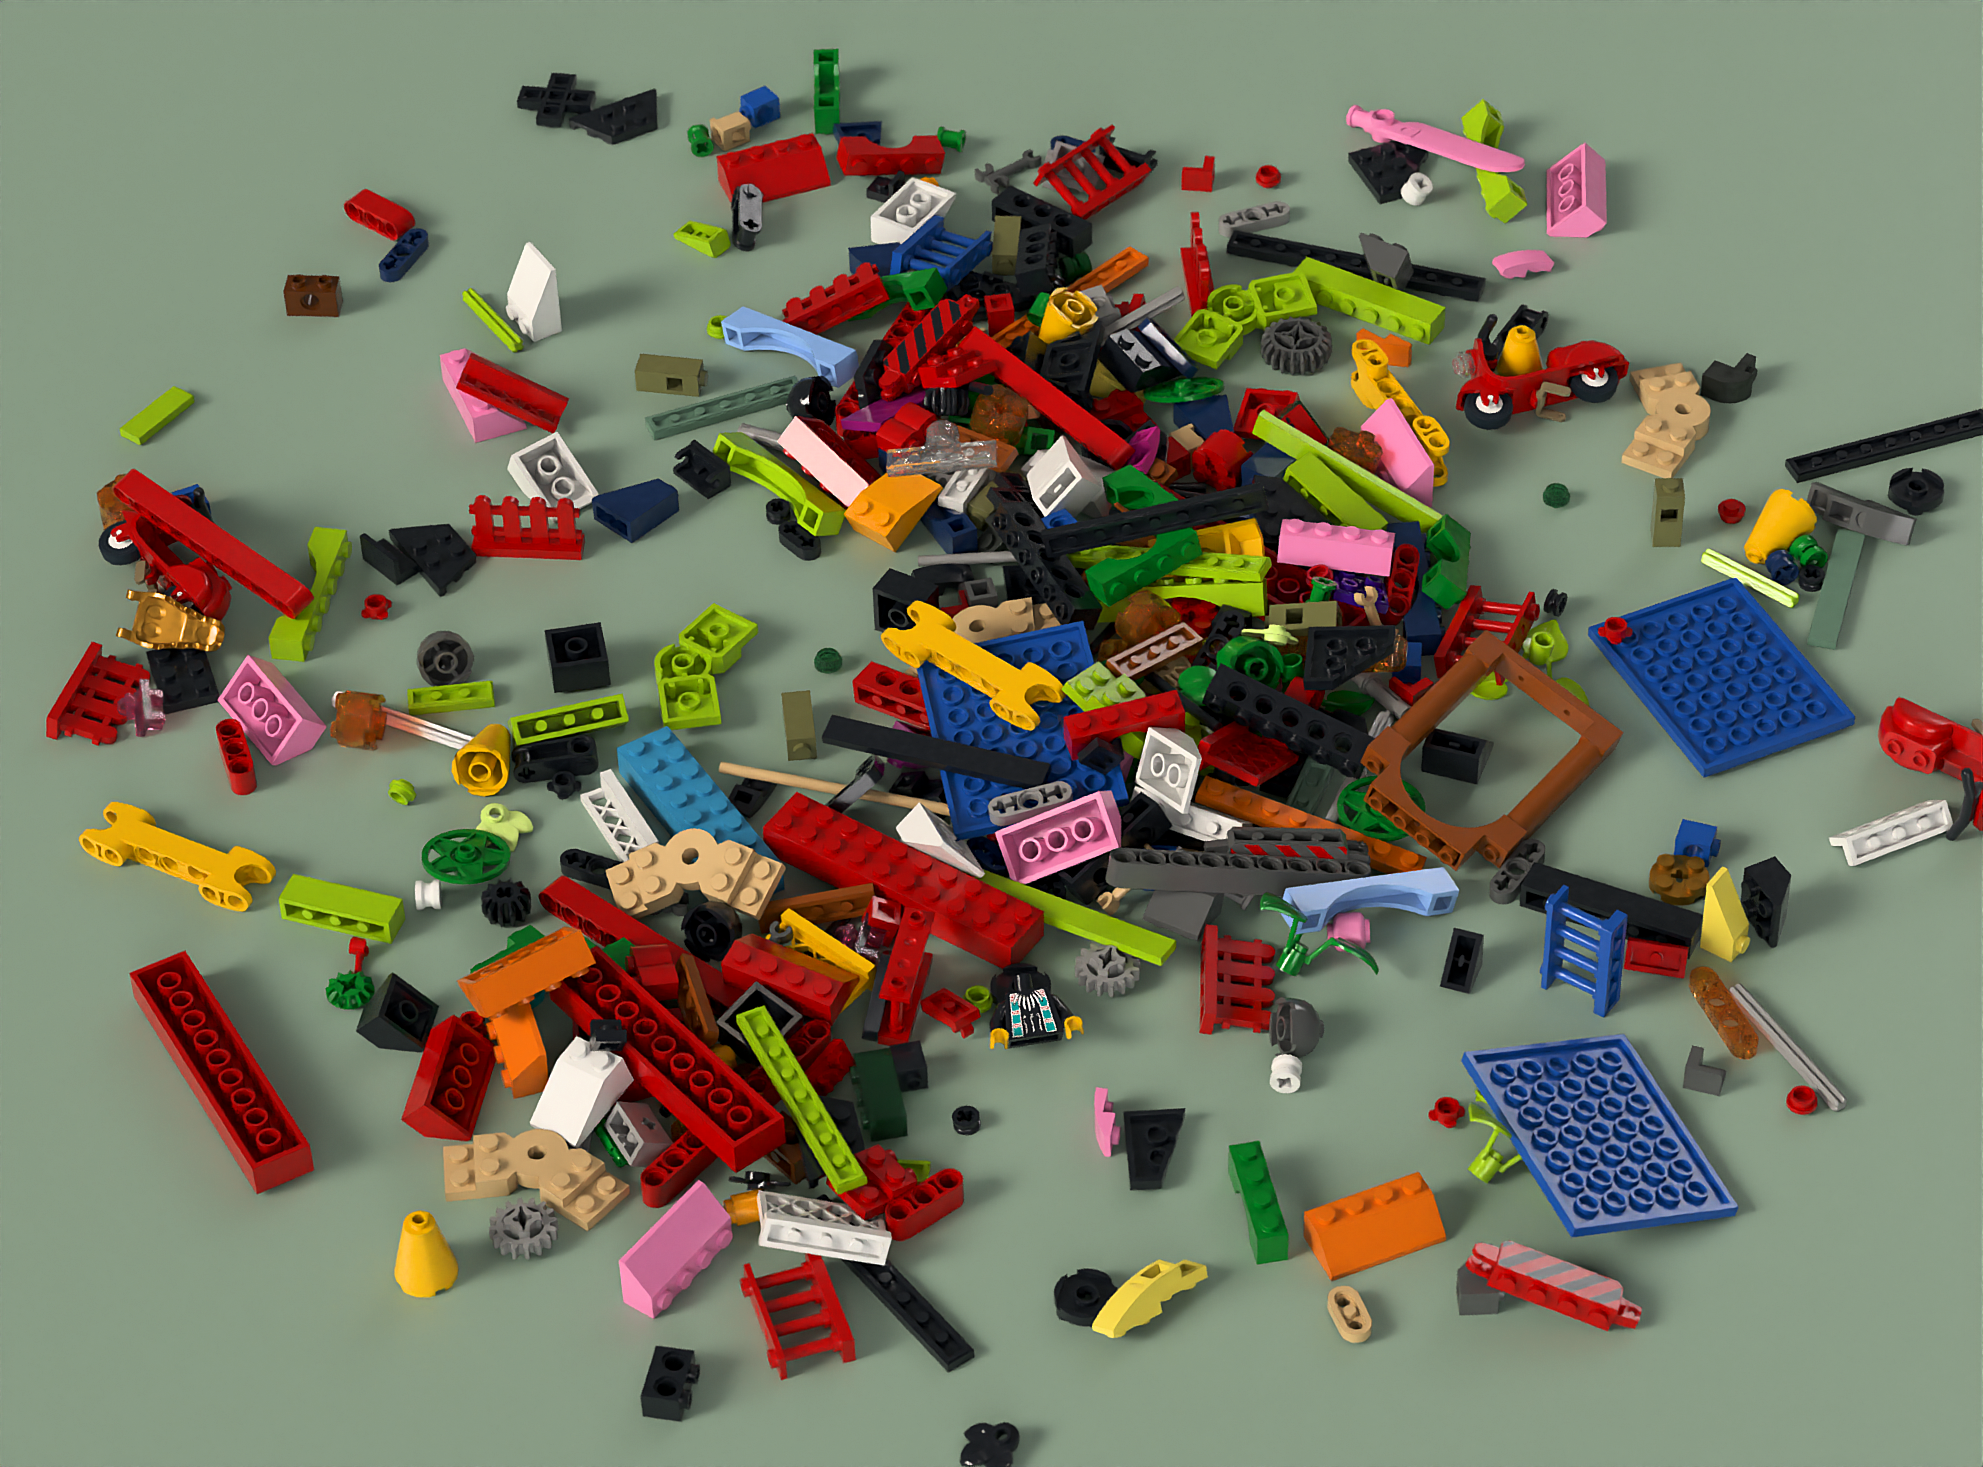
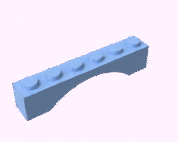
M744 306L721 321L726 344L743 351L775 350L797 355L809 362L818 373V376L827 378L834 387L839 388L852 379L859 367L855 349Z
M1439 867L1290 887L1285 889L1283 899L1308 918L1306 923L1300 921L1298 923L1295 934L1321 931L1337 913H1345L1367 907L1397 908L1424 916L1452 913L1460 890L1446 869ZM1281 913L1291 929L1294 918Z

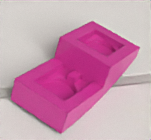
M1158 426L1136 432L1129 442L1136 451L1123 467L1130 464L1137 470L1144 472V474L1148 473L1159 446L1160 428Z

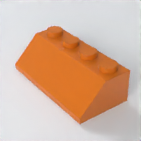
M563 927L457 980L479 1016L490 1017L493 1020L505 1015L508 1012L506 1008L516 1003L518 1006L531 1002L535 999L534 994L543 989L545 992H549L562 985L561 980L569 976L577 978L589 972L588 967L596 962L581 930Z
M530 1002L518 1006L516 1003L506 1008L508 1012L505 1015L493 1020L488 1017L489 1022L486 1023L489 1040H495L497 1046L493 1047L497 1064L503 1063L504 1070H501L503 1085L505 1088L510 1087L514 1099L543 1092L549 1080L546 1051Z
M1419 1172L1304 1212L1303 1237L1331 1281L1446 1241L1445 1230L1434 1195Z

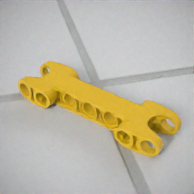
M1369 339L1355 341L1352 344V356L1358 370L1351 374V387L1361 402L1370 409L1377 410L1387 399L1392 398L1433 462L1434 475L1441 476L1433 478V487L1444 485L1448 480V470L1442 456L1449 452L1450 441L1448 436L1433 417L1422 414L1388 369V357L1382 349Z
M914 601L907 608V613L916 626L908 630L887 628L881 634V640L885 647L900 660L914 668H919L926 660L991 697L992 699L989 704L993 712L1005 721L1022 729L1032 731L1040 724V718L1030 706L1037 701L1060 703L1066 697V694L1061 690L1063 688L1061 682L1048 671L1032 662L1026 663L1020 670L954 633L957 630L954 620L945 612L924 602Z
M111 802L103 810L104 818L112 825L111 827L100 830L86 829L79 836L82 848L91 856L105 863L121 866L128 858L199 886V892L205 900L234 911H245L253 902L251 894L243 887L244 885L249 883L267 884L276 876L273 864L254 851L234 846L228 854L157 828L155 819L147 811L120 802Z

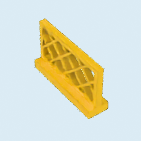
M790 908L781 915L782 923L779 924L780 931L778 933L785 932L787 927L790 926L794 934L792 945H786L785 947L798 952L810 951L813 953V958L860 976L858 984L840 1014L866 989L872 991L877 972L876 965ZM771 934L765 937V939L769 940Z

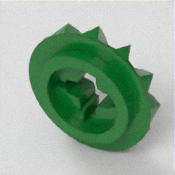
M351 969L345 975L338 972L336 979H329V985L326 988L328 1001L340 1009L362 1007L371 1000L375 992L370 976H365L363 971L354 974Z

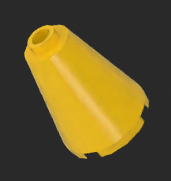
M1067 287L1055 289L1049 296L1038 337L1048 345L1059 339H1064L1077 331L1081 335L1086 334L1098 320V316L1096 317L1097 307L1089 297L1078 290L1075 293L1068 292Z
M1524 325L1512 328L1508 333L1494 373L1503 377H1511L1543 370L1535 332Z
M1785 489L1775 490L1769 496L1744 545L1745 555L1749 561L1754 564H1765L1767 557L1777 550H1786L1791 547L1798 537L1805 534L1809 535L1816 528L1814 524L1817 522V517L1804 499L1800 498L1797 501L1791 497L1793 492Z
M490 724L456 753L452 761V774L459 786L462 784L468 788L467 792L483 797L495 795L507 783L510 771L511 735L507 728L500 724Z
M415 1211L407 1215L403 1221L394 1275L396 1282L401 1285V1289L405 1293L415 1297H432L436 1295V1291L443 1288L446 1291L452 1287L458 1276V1262L434 1216L426 1211Z

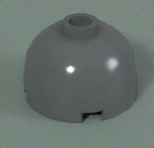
M437 631L428 635L420 643L416 662L422 678L431 686L462 684L472 672L474 655L468 642L459 634L452 631Z
M1280 997L1274 1003V1005H1279L1277 1013H1271L1269 1035L1271 1046L1278 1044L1281 1053L1275 1054L1276 1057L1287 1054L1302 1058L1311 1053L1317 1046L1319 1038L1323 1037L1324 1023L1320 1020L1312 1004L1301 999Z

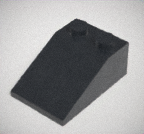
M1130 329L1109 335L1098 356V360L1132 394L1183 375L1142 332Z

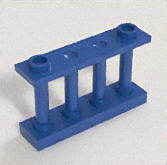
M934 215L893 251L890 275L906 273L911 269L924 270L937 267L941 277L944 278V283L948 288L946 292H948L955 285H958L960 280L980 262L990 256L993 242H991L992 232L987 230L977 240L946 231L943 228L944 217ZM942 241H945V242H948V243H951V244H955V245H958V246H962V247H965V248H967V249H964V248H961V247H957V246H954V245H950V244L944 243V242H942ZM932 250L937 251V252H941V253H944V254H947V255H951V256H954V257H956V258L949 257V256H946V255H943V254H939V253L933 252ZM923 259V260H926V261H929V262H933V263H936V264H939V265H943V266H946V267H941V266H938V265H935V264H931V263H928V262H924V261H921V260Z
M1563 885L1556 894H1551L1545 904L1547 917L1544 956L1540 968V974H1542L1541 988L1547 990L1554 980L1558 978L1591 994L1595 1000L1593 1013L1604 1018L1620 1000L1628 915L1616 910L1609 919L1601 920L1569 905V887ZM1566 917L1598 931L1600 941L1567 926ZM1565 938L1595 952L1598 962L1565 947ZM1563 959L1593 973L1596 983L1563 968Z

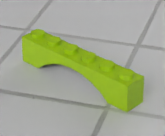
M1482 99L1461 117L1464 126L1463 133L1467 139L1498 149L1505 127L1500 111ZM1476 168V178L1482 188L1481 195L1487 205L1485 209L1492 218H1498L1502 222L1507 223L1528 205L1523 188L1509 177L1501 175L1500 172Z
M743 432L719 433L712 453L729 464L730 471L761 484L781 499L787 500L797 517V523L814 536L839 534L845 518L844 513L846 512L843 507Z
M314 527L307 544L310 566L316 573L314 584L310 589L314 600L295 619H291L285 614L276 619L269 635L272 659L305 662L308 652L313 650L315 635L322 628L323 615L328 613L330 598L336 594L338 578L343 576L345 561L352 554V542H348L347 530Z
M1163 577L1109 607L1096 597L1103 607L1097 623L1124 622L1134 612L1148 604L1175 597L1197 598L1220 607L1225 604L1251 612L1252 617L1265 616L1268 613L1267 580L1264 578L1262 582L1215 578H1213L1214 580H1202V577H1186L1185 581L1175 582L1173 577Z

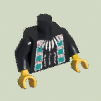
M1020 974L1013 977L1015 991L1005 994L1004 1000L996 1005L989 1022L990 1049H994L995 1043L1004 1044V1049L1059 1041L1062 1040L1064 1028L1066 1038L1068 1039L1072 1038L1071 1031L1073 1030L1080 1031L1081 1035L1084 1034L1082 1019L1074 1016L1072 1011L1057 995L1050 994L1047 987L1033 988L1031 974Z

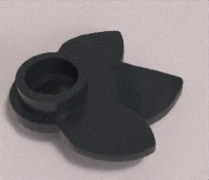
M745 1171V1178L729 1177V1182L747 1184V1190L749 1191L774 1190L776 1186L789 1187L791 1185V1182L770 1181V1173Z
M978 1423L969 1427L964 1432V1436L969 1443L965 1445L961 1452V1466L971 1467L985 1464V1467H1011L1013 1464V1452L1017 1449L1020 1441V1434L1014 1425L999 1423L993 1426L988 1423ZM1007 1435L1004 1440H998L1001 1436Z

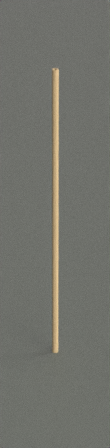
M722 761L719 766V773L835 795L847 786L845 784ZM869 789L859 798L913 809L920 802L933 813L950 816L947 803ZM1182 848V849H1184L1185 851L1203 852V851H1198V850H1192V849Z

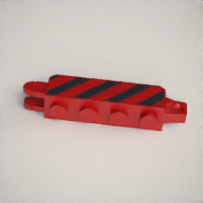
M965 294L956 302L951 299L941 300L883 359L885 373L879 379V386L882 388V400L891 402L902 392L909 394L916 386L922 383L918 367L927 363V359L947 354V350L955 348L958 342L972 330V318L980 308L977 298Z
M1510 1240L1502 1242L1499 1248L1478 1242L1472 1249L1474 1256H1469L1465 1263L1469 1272L1488 1279L1486 1285L1605 1331L1609 1330L1612 1323L1635 1329L1641 1318L1642 1307L1622 1297L1624 1288L1619 1281Z

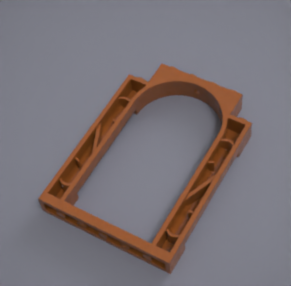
M1485 630L1466 649L1463 657L1393 726H1387L1367 746L1360 763L1378 777L1370 784L1363 800L1372 809L1381 813L1397 828L1402 829L1415 839L1419 845L1428 849L1444 864L1449 865L1455 871L1476 851L1500 869L1519 844L1529 839L1616 749L1624 732L1489 631ZM1494 670L1581 735L1578 743L1507 816L1504 814L1496 821L1484 826L1457 827L1432 818L1412 801L1402 783L1401 762Z

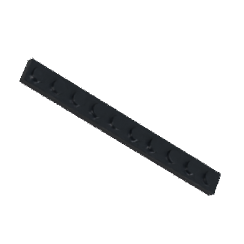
M1238 230L1233 231L1227 244V254L1284 264L1290 267H1298L1306 257L1373 281L1363 254ZM1412 264L1414 272L1406 288L1415 291L1479 302L1485 288L1486 278Z

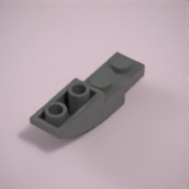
M1819 482L1811 483L1806 501L1814 513L1823 516L1822 519L1868 536L1903 545L1910 544L1917 520L1914 517L1872 500H1861Z

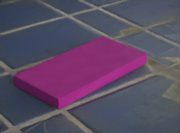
M921 383L909 394L902 392L894 401L887 402L880 399L842 419V428L845 430L877 432L887 420L894 418L897 411L908 402H913L925 409L924 397L926 390L929 388H923Z

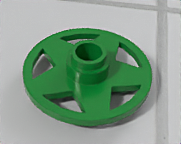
M1213 377L1173 379L1145 389L1144 398L1152 402L1172 404L1175 402L1199 400L1222 392L1224 390V382Z
M1378 776L1360 778L1347 785L1340 793L1337 802V814L1344 827L1385 842L1409 836L1381 813L1372 809L1363 800L1367 792L1355 791L1360 787L1370 785ZM1402 780L1405 790L1411 795L1409 797L1425 812V801L1421 793L1414 786ZM1344 804L1358 812L1352 822L1344 812ZM1369 830H1386L1389 833H1375Z
M458 829L444 832L429 840L423 847L421 859L424 869L434 878L447 883L468 885L483 883L501 875L508 868L511 855L507 843L495 834L476 829ZM467 837L461 842L450 840L454 838ZM487 840L497 845L501 850L486 848ZM433 849L440 857L429 862L428 856ZM498 865L495 869L483 874V867ZM449 872H454L455 875H450V874H447V873H449Z

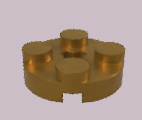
M1661 854L1657 857V862L1650 869L1649 888L1653 894L1655 890L1657 894L1661 895L1660 900L1676 906L1690 905L1695 902L1696 898L1701 895L1703 898L1706 895L1709 872L1704 866V860L1700 857ZM1676 878L1683 879L1682 882H1676Z

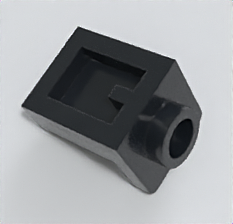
M898 171L893 179L877 176L866 189V197L885 203L906 183L905 172Z
M1096 737L1077 754L1079 763L1104 775L1125 759L1121 738L1119 737L1109 743Z
M592 1019L590 1022V1051H622L627 1043V1030H622L621 1020Z

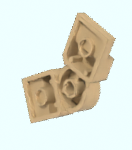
M1682 363L1630 372V382L1646 412L1650 415H1647L1635 430L1634 440L1622 454L1621 463L1662 478H1673L1695 450V441L1702 439L1707 434L1710 422V405L1704 398L1699 396L1700 387L1691 371H1685Z
M1032 597L1003 601L997 608L986 605L971 606L960 611L953 618L957 626V630L954 633L972 643L1061 625L1046 603L1033 605ZM912 666L904 672L918 678L917 669Z
M693 828L677 833L669 840L666 846L653 843L628 854L630 860L605 871L616 907L636 920L679 902L684 893L683 889L690 891L701 889V892L709 901L725 903L739 913L760 920L786 867L783 863L759 855L754 849L731 840L719 844L710 833ZM698 857L695 863L690 864L694 858Z
M528 1130L517 1135L515 1138L505 1132L473 1135V1144L443 1147L446 1202L509 1196L518 1188L517 1184L527 1188H539L541 1202H546V1206L553 1208L560 1215L584 1230L589 1231L630 1194L628 1184L605 1170V1162L582 1148L568 1149L564 1138L551 1130Z

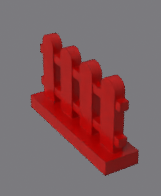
M1190 212V247L1180 248L1191 317L1197 310H1207L1208 297L1214 291L1207 248L1203 244L1199 212Z
M869 262L863 263L857 267V273L850 277H847L846 274L838 275L833 279V285L825 289L821 285L816 286L810 290V296L803 300H800L799 297L790 299L786 303V308L782 310L785 316L783 322L817 335L890 299L880 275L876 274L879 272L877 265L871 266Z
M479 495L475 498L474 504L469 505V514H475L476 526H472L471 530L472 535H474L471 549L476 556L582 560L585 534L582 533V530L576 529L575 519L580 517V508H574L573 501L568 498L559 499L557 507H547L546 501L541 497L532 498L529 506H519L518 499L513 496L504 497L502 505H492L491 499L488 496ZM493 515H502L503 527L494 526ZM521 516H530L531 528L522 527ZM548 517H557L558 529L549 528Z
M91 642L46 717V737L57 740L61 732L64 731V735L69 737L76 734L92 739V744L99 746L100 743L113 744L117 740V730L111 724L123 725L127 723L128 710L122 707V705L134 706L138 704L139 691L133 688V686H148L150 684V672L143 669L142 664L136 663L135 666L116 661V656L110 654L108 658L102 656V644ZM106 677L125 682V684L122 685L113 681L106 680ZM95 696H99L114 702L113 704L102 700L95 699ZM87 715L103 721L102 723L84 718L83 716Z
M1206 924L1200 951L1199 1033L1211 1035L1214 1023L1222 1024L1224 1029H1229L1230 1025L1253 1028L1254 1033H1260L1261 1030H1269L1272 1012L1262 1010V1007L1268 1008L1273 1005L1275 993L1271 989L1262 988V985H1271L1273 983L1275 971L1271 967L1262 966V963H1271L1273 961L1275 949L1271 945L1262 944L1260 939H1254V942L1232 940L1231 935H1224L1223 938H1218V926ZM1231 959L1251 961L1253 964L1233 962ZM1231 981L1251 983L1253 986L1232 984ZM1231 1003L1253 1006V1009L1231 1006Z

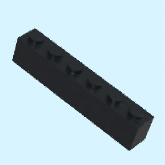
M1537 862L1533 863L1521 884V907L1547 914L1545 904L1551 894H1556L1563 885L1569 887V905L1601 920L1609 919L1616 910L1627 914L1626 940L1632 937L1689 947L1687 959H1690L1701 938L1703 914ZM1566 917V921H1569V922H1572V923H1575V924H1578V925H1581V926H1585V925H1583V924H1581V923H1579V922H1577V921H1574V920H1572V919Z

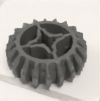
M1290 316L1287 320L1280 318L1278 323L1271 322L1270 327L1265 328L1261 338L1262 358L1265 359L1267 365H1272L1273 370L1280 369L1282 374L1291 372L1292 375L1294 373L1304 375V372L1307 371L1313 373L1315 369H1322L1323 364L1328 363L1332 353L1331 333L1327 331L1326 326H1321L1320 321L1312 322L1311 318L1302 319L1301 316L1299 318H1292Z

